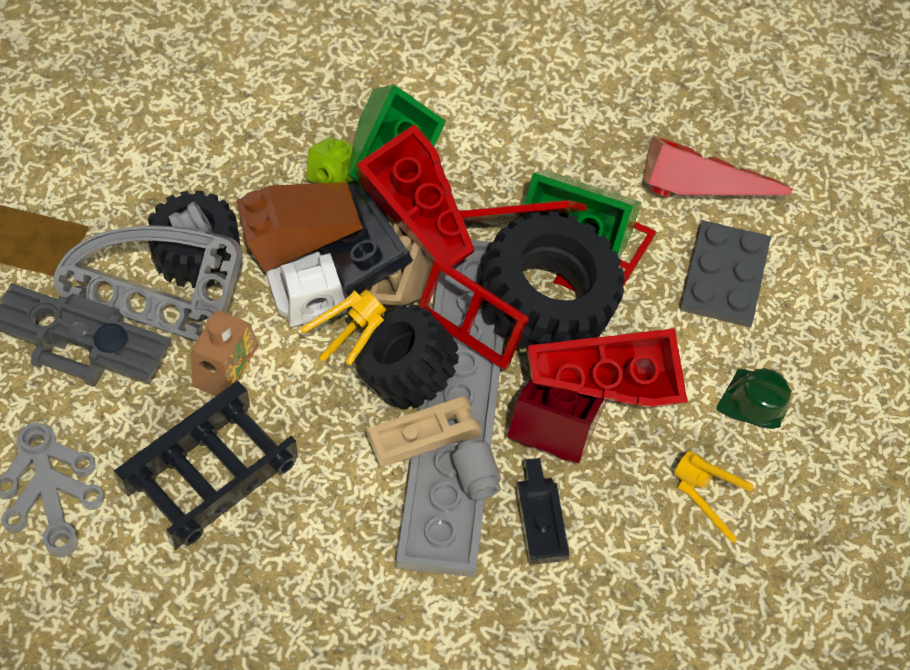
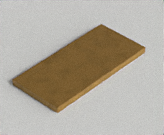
M0 205V263L54 276L62 258L69 250L83 241L89 228L85 225Z

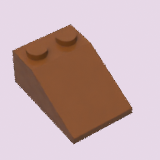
M347 182L270 185L260 190L251 191L237 200L246 243L264 273L363 229L351 189Z

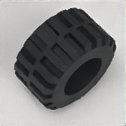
M196 190L195 194H189L188 191L180 192L181 196L176 198L174 195L166 198L167 203H159L155 207L156 213H150L148 218L149 225L172 226L169 215L175 212L182 213L187 210L188 204L195 201L207 217L213 229L212 233L230 237L240 244L238 226L233 209H229V204L225 200L218 201V196L212 193L205 196L204 191ZM148 241L155 269L159 274L163 273L166 281L171 283L175 278L176 284L179 287L184 288L186 282H191L192 288L196 287L206 248L167 241ZM225 245L224 248L217 249V254L222 257L220 268H211V272L223 273L227 276V271H220L222 262L231 259V254L226 252ZM214 279L208 281L207 286L214 285Z
M411 304L409 307L406 305L398 306L395 311L389 309L382 317L384 321L373 331L365 346L356 357L355 364L358 366L356 370L363 380L390 405L394 407L399 405L402 409H409L412 404L418 407L424 404V400L429 399L431 401L437 397L436 393L448 386L447 380L452 378L456 372L453 366L459 362V355L456 353L459 348L454 341V337L426 308L423 307L421 309L418 305Z

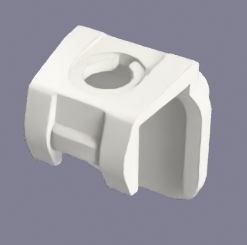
M321 251L310 252L267 271L268 282L277 311L281 316L287 318L290 327L310 322L348 297L339 281L330 253L323 255ZM345 309L344 311L340 312V313L337 314V315L347 313L348 310Z

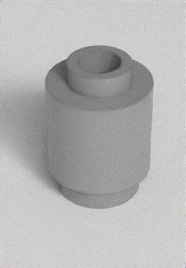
M470 439L459 444L458 450L452 457L464 491L470 494L472 500H482L497 494L501 490L499 484L501 475L489 443L480 442L479 439Z

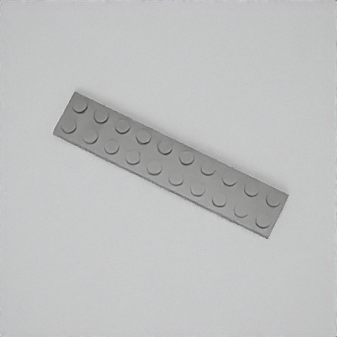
M471 240L474 252L453 268L477 283L482 264L492 244L489 241ZM441 271L437 283L434 311L461 328L474 292ZM480 305L469 334L502 356L504 338L496 331L498 328L496 323L490 324L484 315L487 307L482 308ZM454 337V341L459 348L456 352L459 355V362L453 366L456 372L452 378L447 380L448 386L436 393L437 397L431 401L429 399L424 400V404L419 406V411L459 397H466L472 407L470 413L472 419L478 420L482 429L481 435L476 439H479L480 442L489 443L491 448L500 367ZM447 419L449 426L458 423L456 419ZM461 440L412 457L396 560L397 569L476 577L485 499L472 500L470 494L466 493L463 489L452 456L458 450L459 444L464 441Z

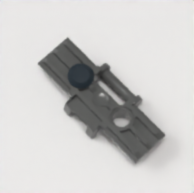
M11 283L0 300V332L37 345L31 356L32 366L41 368L44 365L83 379L86 385L92 387L96 386L105 369L149 383L171 343V338L124 322L123 316L118 309L75 294H71L67 298L59 296L56 299ZM43 314L55 316V320L48 326H38L35 322ZM69 342L83 346L89 351L88 357L91 364L89 366L52 353L54 347L65 349Z

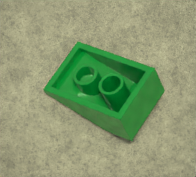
M394 84L373 89L358 121L347 176L360 184L357 163L414 124L435 147L446 120Z

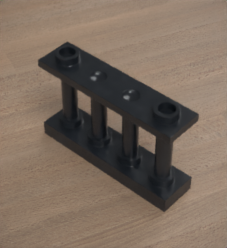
M238 380L114 470L119 487L128 497L136 491L144 492L171 522L172 526L166 529L170 545L175 550L183 544L189 546L195 543L202 536L205 527L276 473L279 475L287 473L294 466L298 457L296 440L292 436L277 445L247 413L248 408H250L248 390ZM229 422L231 424L236 423L265 454V456L249 468L217 436L218 430ZM198 445L206 446L235 477L218 491L211 486L186 458L187 453ZM167 468L175 469L204 500L186 515L155 482L156 476Z

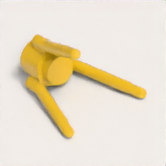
M367 289L360 295L354 290L344 301L300 328L302 333H306L352 306L347 313L354 320L320 355L319 359L321 361H325L359 325L362 328L367 325L345 361L347 365H351L373 331L384 321L381 316L387 309Z
M692 450L688 451L680 460L674 473L677 478L682 480L678 489L690 496L730 542H736V536L698 494L695 488L698 486L704 489L710 483L713 476L748 491L754 489L753 484L711 464Z

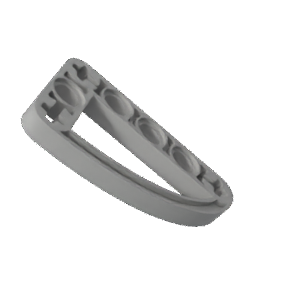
M165 225L119 228L89 237L69 250L56 268L53 283L57 292L64 297L75 294L116 308L124 317L197 341L203 331V326L194 322L187 324L189 318L199 320L207 316L208 321L216 311L228 313L243 252L236 240L199 229ZM129 241H167L206 248L192 301L82 264L90 256L106 247ZM225 245L226 252L231 254V259L222 262L220 271H227V276L223 273L211 272V268H220L222 257L217 254V249L224 248ZM74 274L75 280L81 282L89 281L87 287L82 285L71 287V282L66 280L67 275ZM211 279H216L222 285L223 293L218 300H214L207 295L206 285ZM102 281L108 282L113 289V296L108 302L102 300L97 292L98 286ZM135 292L141 293L146 299V307L142 312H137L131 307L130 298ZM168 303L176 305L179 309L180 317L175 324L168 322L164 318L163 311Z

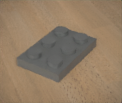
M702 220L680 311L751 328L771 236Z

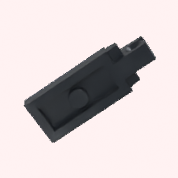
M540 458L525 459V467H523L525 481H518L517 497L529 565L568 561L570 556L557 483L553 482V478L544 479Z

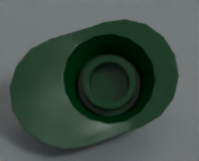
M767 368L755 369L754 371L738 369L717 404L716 409L729 418L761 428H780L782 419L788 410L792 391L786 379L775 370Z

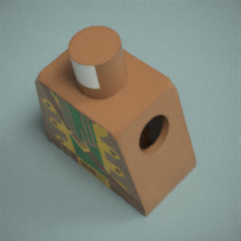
M216 311L209 318L205 329L191 351L193 387L217 396L240 378L259 346L250 323L222 311Z

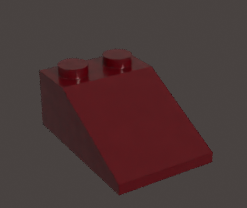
M530 378L517 399L507 438L516 440L526 447H535L554 454L561 460L573 461L579 464L590 443L607 399L534 385Z

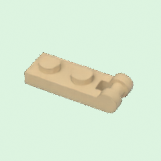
M459 397L367 428L368 438L381 468L461 440L467 441L479 437L482 429L478 420L472 419L470 414L472 407L466 397ZM447 419H456L458 423L449 426Z

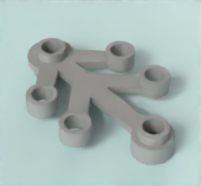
M31 423L20 431L17 438L19 454L5 474L0 476V487L6 482L13 483V487L10 490H0V498L11 499L19 492L18 481L32 462L34 463L36 473L12 508L7 509L3 513L1 522L5 530L10 533L22 531L27 525V514L41 495L49 525L43 534V542L49 554L62 558L69 556L75 551L78 545V538L74 528L70 524L65 523L57 490L80 500L82 506L88 510L100 508L104 503L105 497L99 486L86 485L52 469L49 457L68 464L74 469L73 472L77 476L87 477L96 468L93 456L88 452L79 453L57 443L55 433L50 427L41 423ZM35 439L44 440L38 446H30L31 442ZM82 460L90 461L89 466L85 469H79L76 466ZM90 493L99 494L98 499L94 502H87L85 500L86 496ZM14 515L21 516L18 524L9 525L7 523L10 517ZM58 539H69L65 546L55 547V542Z

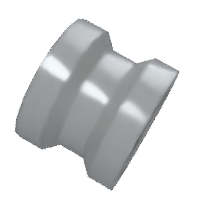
M195 201L188 204L187 210L182 213L175 212L169 215L172 226L213 232L207 217Z

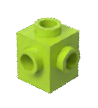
M328 137L308 148L306 179L314 183L347 182L348 185L353 183L355 180L347 176L353 146L349 145L347 141Z

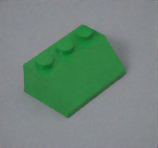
M547 170L533 172L524 205L567 200L586 204L587 211L562 213L559 216L567 217V215H572L578 218L577 222L583 225L589 223L595 227V233L600 237L604 235L611 243L609 249L611 251L615 250L619 259L621 258L632 235L641 207V201Z

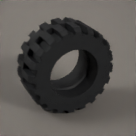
M551 211L546 212L544 216H541L540 212L526 214L524 219L517 217L510 221L507 227H503L497 233L482 264L477 284L529 317V321L526 323L517 345L521 349L528 345L599 337L622 300L624 293L622 285L625 277L622 267H619L621 261L615 250L611 251L609 249L611 243L604 235L601 237L595 233L596 228L589 223L583 225L577 222V217L572 215L561 217L559 212ZM542 267L559 273L571 283L578 299L557 300L543 295L528 282L523 269ZM483 298L480 305L482 308L487 307L484 315L489 323H496L498 326L496 331L503 338L511 337L517 320Z

